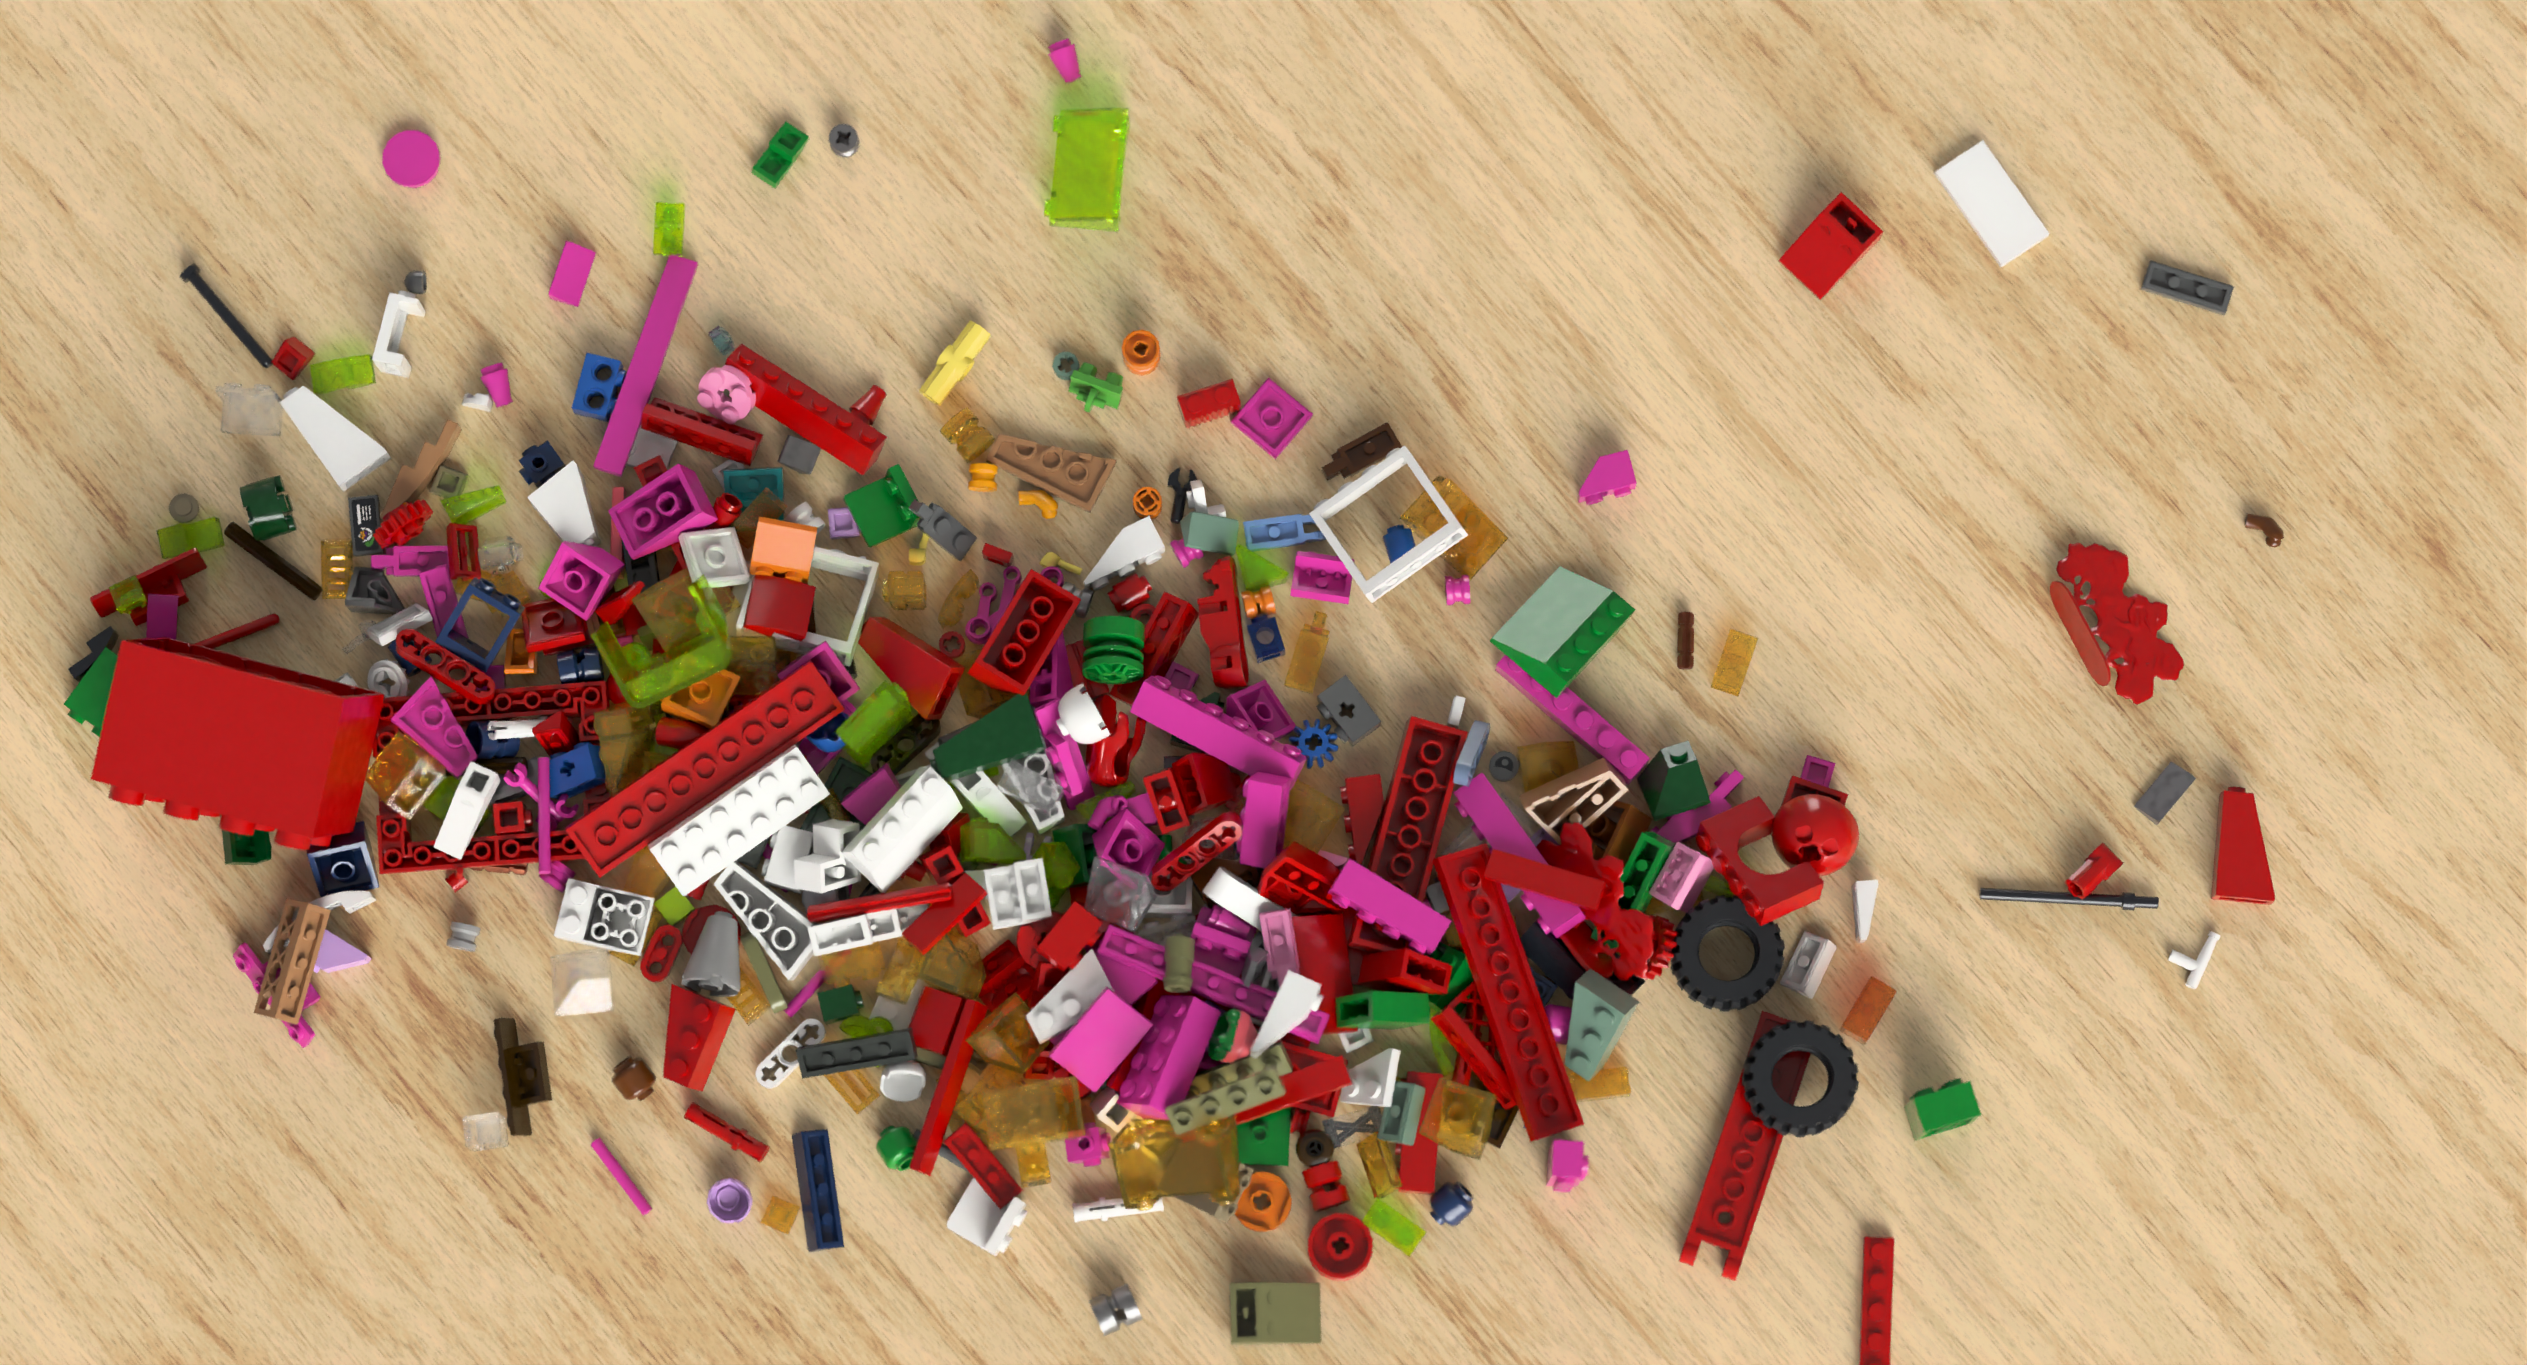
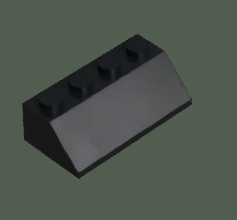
M1536 920L1520 938L1524 952L1548 978L1565 992L1567 997L1573 1000L1575 983L1587 971L1579 964L1561 938H1556L1552 931L1546 934ZM1616 952L1613 954L1616 958L1620 957ZM1614 971L1610 977L1605 978L1630 996L1646 982L1643 978L1635 975L1630 976L1627 980H1620L1616 977Z

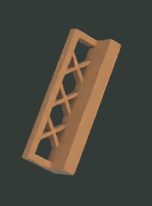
M286 899L254 1009L255 1014L298 1025L331 910L307 902ZM295 907H297L299 910L296 919L292 921ZM289 938L288 948L284 951L285 941ZM279 967H281L280 975H279V977L276 979L275 976H276L277 969H278ZM272 996L273 1000L270 1010H266L268 1000Z

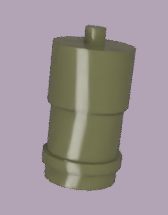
M1183 933L1167 937L1165 942L1164 961L1166 966L1163 984L1164 989L1169 992H1189L1193 983L1191 975L1192 964L1194 963L1195 940L1185 937Z

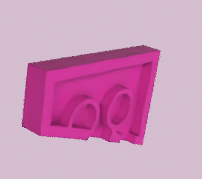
M432 676L391 718V722L456 779H459L467 770L471 761L474 762L478 758L467 736L452 714L446 700L438 690Z

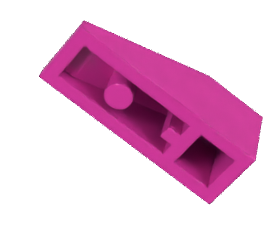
M1063 631L1030 685V704L1035 709L1054 699H1062L1064 694L1073 688Z

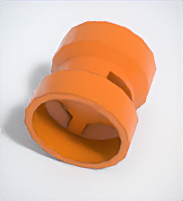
M1143 487L1134 494L1133 508L1135 514L1140 519L1150 516L1151 520L1156 519L1161 514L1162 497L1155 488Z
M1270 585L1263 586L1259 591L1255 592L1250 590L1241 592L1247 620L1256 619L1260 614H1276Z

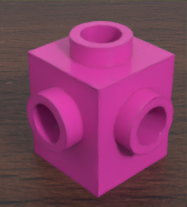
M1085 1123L1078 1125V1130L1064 1133L1067 1161L1069 1163H1083L1084 1167L1101 1165V1159L1110 1158L1109 1150H1112V1140L1110 1134L1106 1133L1105 1128L1096 1127L1095 1123Z

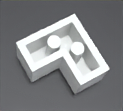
M830 819L813 824L814 854L794 859V885L796 889L824 893L861 881V872L841 853L860 832L859 823Z

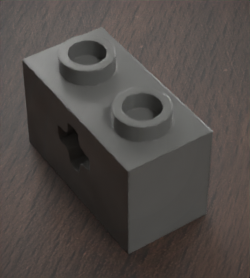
M1346 675L1317 696V701L1320 703L1316 706L1318 711L1326 720L1329 718L1333 720L1337 726L1334 731L1343 743L1349 741L1353 747L1381 726V720ZM1343 706L1347 710L1353 709L1351 719L1348 716H1340Z

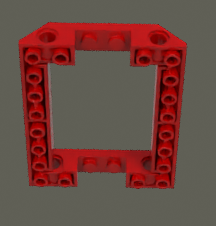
M606 681L495 689L493 700L484 705L476 704L458 692L441 693L461 727L468 726L472 721L537 720L540 716L550 717L558 711H563L566 717L581 718V723L579 724L580 742H591V745L604 747L612 777L611 781L585 791V799H583L584 815L616 793L612 720ZM477 690V691H476L477 693H480L481 691L487 692V690ZM412 696L384 698L373 743V757L377 762L379 815H376L379 874L457 869L458 867L474 868L539 863L538 832L472 837L461 860L434 848L436 840L412 842L406 734L391 722V718ZM566 830L550 831L551 862L586 859Z

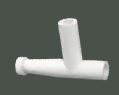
M2209 931V937L2196 960L2175 950L2171 951L2168 958L2169 961L2191 971L2185 985L2195 990L2210 960L2215 944L2220 938V935Z

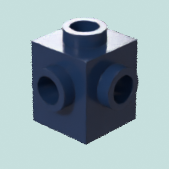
M548 440L538 447L537 445L529 447L522 453L523 457L519 459L523 467L519 470L520 474L528 485L534 482L537 488L565 467V464Z

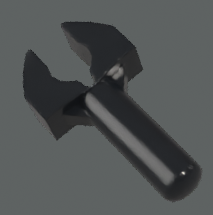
M1180 467L1173 471L1168 479V487L1173 488L1175 491L1170 519L1175 524H1180V521L1183 519L1186 492L1191 491L1190 481L1197 480L1191 469L1189 481L1184 484L1183 488H1181V484L1178 481Z

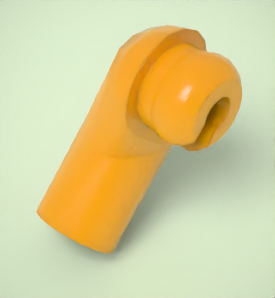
M1019 491V505H1036L1042 510V517L1045 519L1056 517L1057 501L1046 491Z

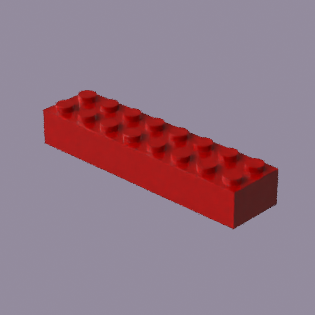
M1411 716L1406 721L1367 869L1423 903L1433 867V859L1436 856L1454 787L1455 767L1468 732ZM1356 910L1347 947L1372 954L1403 948L1411 950L1408 947L1409 942L1401 937L1396 940L1382 931L1383 926L1375 921L1373 924L1367 923L1357 916L1358 911Z

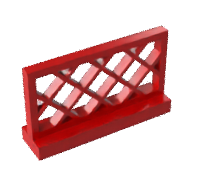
M1473 980L1451 1002L1430 1019L1503 1108L1507 1110L1516 1106L1517 1103L1504 1065L1499 1064L1495 1060V1048H1497L1489 1022L1476 1020V1004L1482 1005V1002L1477 999V987ZM1459 1003L1470 1004V1019L1461 1018L1453 1008ZM1476 1025L1489 1027L1488 1042L1480 1041L1476 1037Z

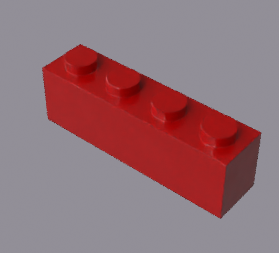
M1407 1071V1078H1401L1400 1082L1424 1087L1425 1095L1414 1145L1395 1144V1155H1400V1167H1394L1392 1185H1398V1192L1433 1195L1443 1074Z

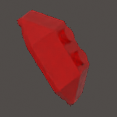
M1295 841L1284 848L1263 870L1257 889L1259 895L1285 909L1290 908L1291 912L1296 915H1319L1329 912L1330 914H1341L1347 909L1332 901L1333 896L1328 893L1340 873L1338 868L1330 860Z

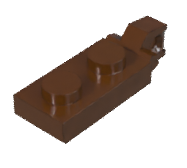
M1386 422L1338 448L1337 452L1331 455L1334 461L1323 466L1322 472L1327 481L1340 474L1345 479L1385 459L1390 451L1395 448H1402L1391 426Z

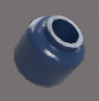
M1446 1182L1430 1198L1429 1203L1433 1209L1430 1215L1440 1225L1447 1223L1451 1226H1457L1472 1212V1200L1474 1197L1460 1182L1455 1184Z

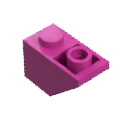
M1628 450L1598 458L1578 492V503L1586 501L1587 505L1602 502L1603 497L1614 494L1615 498H1619L1632 493L1631 490L1635 489L1637 482Z

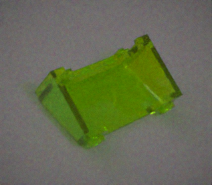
M1129 108L1060 110V115H1054L1053 132L1058 134L1051 199L1045 200L1044 216L1049 217L1050 226L1119 232L1126 145L1128 142L1127 134H1129L1130 129Z

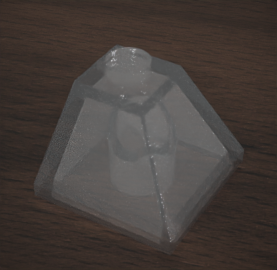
M606 948L579 950L550 957L554 1016L614 1011L610 952Z

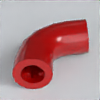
M663 716L657 724L655 738L659 746L681 749L709 730V728L690 721Z

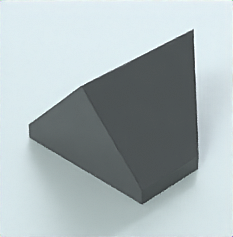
M354 567L345 598V605L351 612L394 615L405 609L385 576L384 569Z

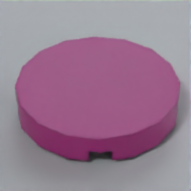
M406 130L395 134L387 142L383 150L382 163L386 174L395 184L409 188H418L428 184L436 177L441 163V155L437 144L429 135L418 130Z

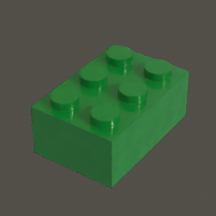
M1961 1078L1944 1083L1941 1088L1937 1089L1938 1091L1934 1092L1933 1087H1929L1915 1092L1916 1094L1909 1098L1910 1102L1904 1106L1915 1141L1971 1124L1981 1116L1971 1081L1962 1083Z

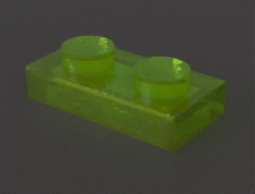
M1379 1198L1376 1199L1362 1219V1222L1368 1229L1408 1257L1411 1256L1427 1233Z

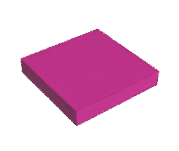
M1268 377L1231 420V424L1276 460L1313 417V414Z

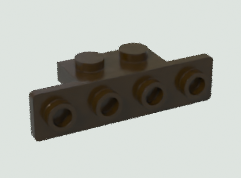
M497 1018L494 1019V1037L497 1041L498 1065L502 1074V1093L506 1101L507 1125L511 1136H529L532 1134L528 1106L552 1100L544 1042H533L519 1046L515 1019Z

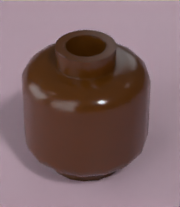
M629 1056L612 1069L614 1072L612 1083L626 1100L638 1098L639 1101H642L654 1091L651 1086L655 1083L656 1075L642 1058L633 1059L632 1056Z

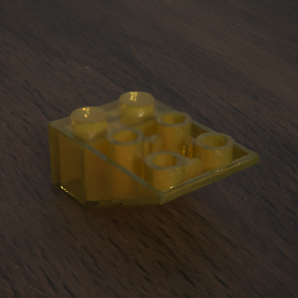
M1438 475L1432 481V484L1468 534L1439 556L1461 575H1469L1470 581L1505 543L1508 537L1451 479ZM1426 490L1421 493L1400 517L1422 541L1448 524Z
M651 699L622 702L594 713V730L599 737V756L601 762L604 763L606 773L605 786L610 793V797L644 774L656 729Z
M1076 1076L981 1091L990 1151L1069 1141L1086 1136Z

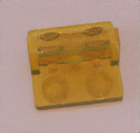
M723 636L719 638L722 668L741 677L733 695H760L780 681L778 677L779 670L791 663L789 651H778L775 637Z

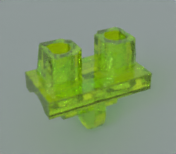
M656 202L653 255L683 256L685 203Z

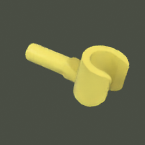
M925 533L922 535L919 549H909L910 565L921 566L926 562V548L929 537Z
M1053 552L1046 553L1039 562L1043 568L1059 566L1078 575L1082 571V568L1065 562Z

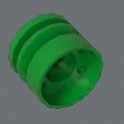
M1100 616L1087 620L1084 623L1083 646L1087 650L1083 652L1082 675L1088 680L1103 684H1126L1140 680L1143 677L1144 654L1140 650L1144 648L1145 625L1139 620L1124 616Z

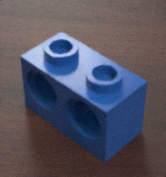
M586 353L572 404V410L575 414L609 422L610 415H612L618 399L615 398L618 387L622 388L626 377V370H623L624 367L621 361ZM603 368L612 370V374L607 380L597 379L598 372ZM595 396L604 398V403L599 408L589 406L590 400Z

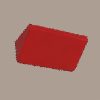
M563 711L554 713L532 728V733L549 757L559 752H570L574 750L576 744L580 743L578 733Z

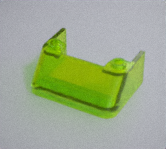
M704 574L699 576L688 587L700 609L696 616V624L701 635L652 658L648 649L641 643L632 642L621 647L608 622L601 624L591 634L625 700L632 707L645 708L725 669L731 662L733 654L726 615Z

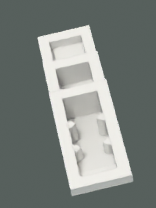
M927 903L850 916L810 926L808 931L814 956L903 936L902 932L930 905Z

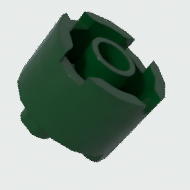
M281 475L240 487L243 507H246L250 520L248 523L256 541L268 540L297 530L293 515L288 513L293 511L290 497L288 494H282L285 491Z

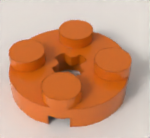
M1269 1172L1254 1173L1251 1175L1249 1186L1243 1191L1237 1203V1209L1234 1214L1244 1227L1252 1231L1266 1232L1275 1230L1289 1216L1292 1205L1289 1189L1283 1180L1275 1174ZM1261 1194H1266L1267 1201L1271 1202L1270 1206L1263 1207L1262 1210L1256 1209L1257 1204L1253 1202V1199L1255 1197L1260 1198Z

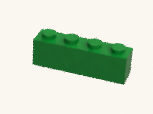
M1653 831L1641 833L1623 870V874L1620 876L1624 890L1623 896L1618 900V905L1621 909H1638L1645 913L1653 897L1649 894V891L1673 851L1675 843ZM1595 927L1590 938L1597 941L1598 933ZM1601 930V938L1606 936L1604 930ZM1608 939L1603 943V945L1608 944L1610 949L1618 947V942L1613 939Z

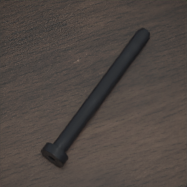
M196 264L186 268L181 273L180 278L185 283L190 281L262 367L269 368L272 366V359L201 278L199 275L200 268Z

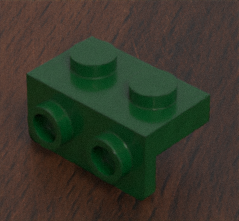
M255 829L254 835H243L222 830L225 865H257L271 860L272 846L269 832Z

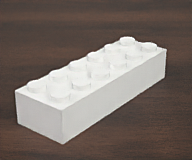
M794 744L648 844V847L684 897L830 795V793L799 748Z

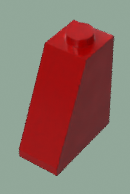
M1407 948L1363 955L1358 984L1383 992L1445 995L1448 992L1452 966Z

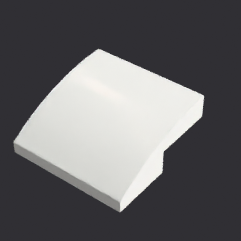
M1043 858L1015 862L1011 866L984 870L993 930L1052 917Z

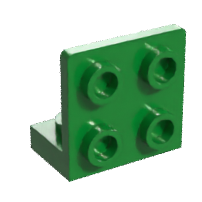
M899 464L888 468L884 478L846 494L843 498L866 544L870 548L917 527V522L920 520L918 516L908 509L913 500L916 499L918 501Z

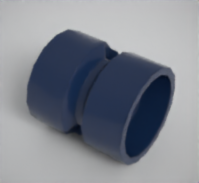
M598 645L582 648L580 653H576L574 650L557 652L561 684L604 681L603 663Z
M472 721L468 725L466 736L478 755L477 759H491L492 757L509 758L517 755L520 738L491 740L488 734L495 733V731H487L490 721Z

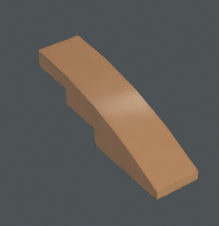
M447 419L436 446L425 442L414 468L402 464L381 513L380 519L384 521L383 517L385 514L399 507L402 503L412 502L413 504L432 482L440 464L443 465L462 430L458 423Z

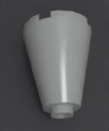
M718 911L715 912V915L708 917L682 975L681 984L685 988L697 993L701 992V988L709 990L710 996L716 997L736 996L740 991L737 921L732 918V914Z

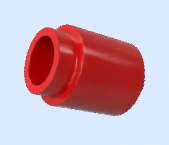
M1134 573L1112 586L1113 590L1107 594L1118 613L1123 610L1127 612L1150 599L1148 592L1153 589L1144 575L1138 577Z

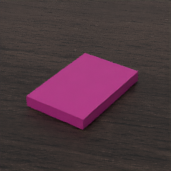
M1106 986L1051 1050L1049 1056L1093 1092H1096L1150 1030L1153 1024Z

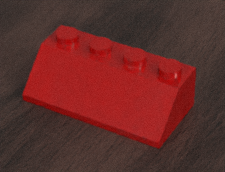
M1030 569L967 674L992 689L1025 695L1081 599L1033 569Z

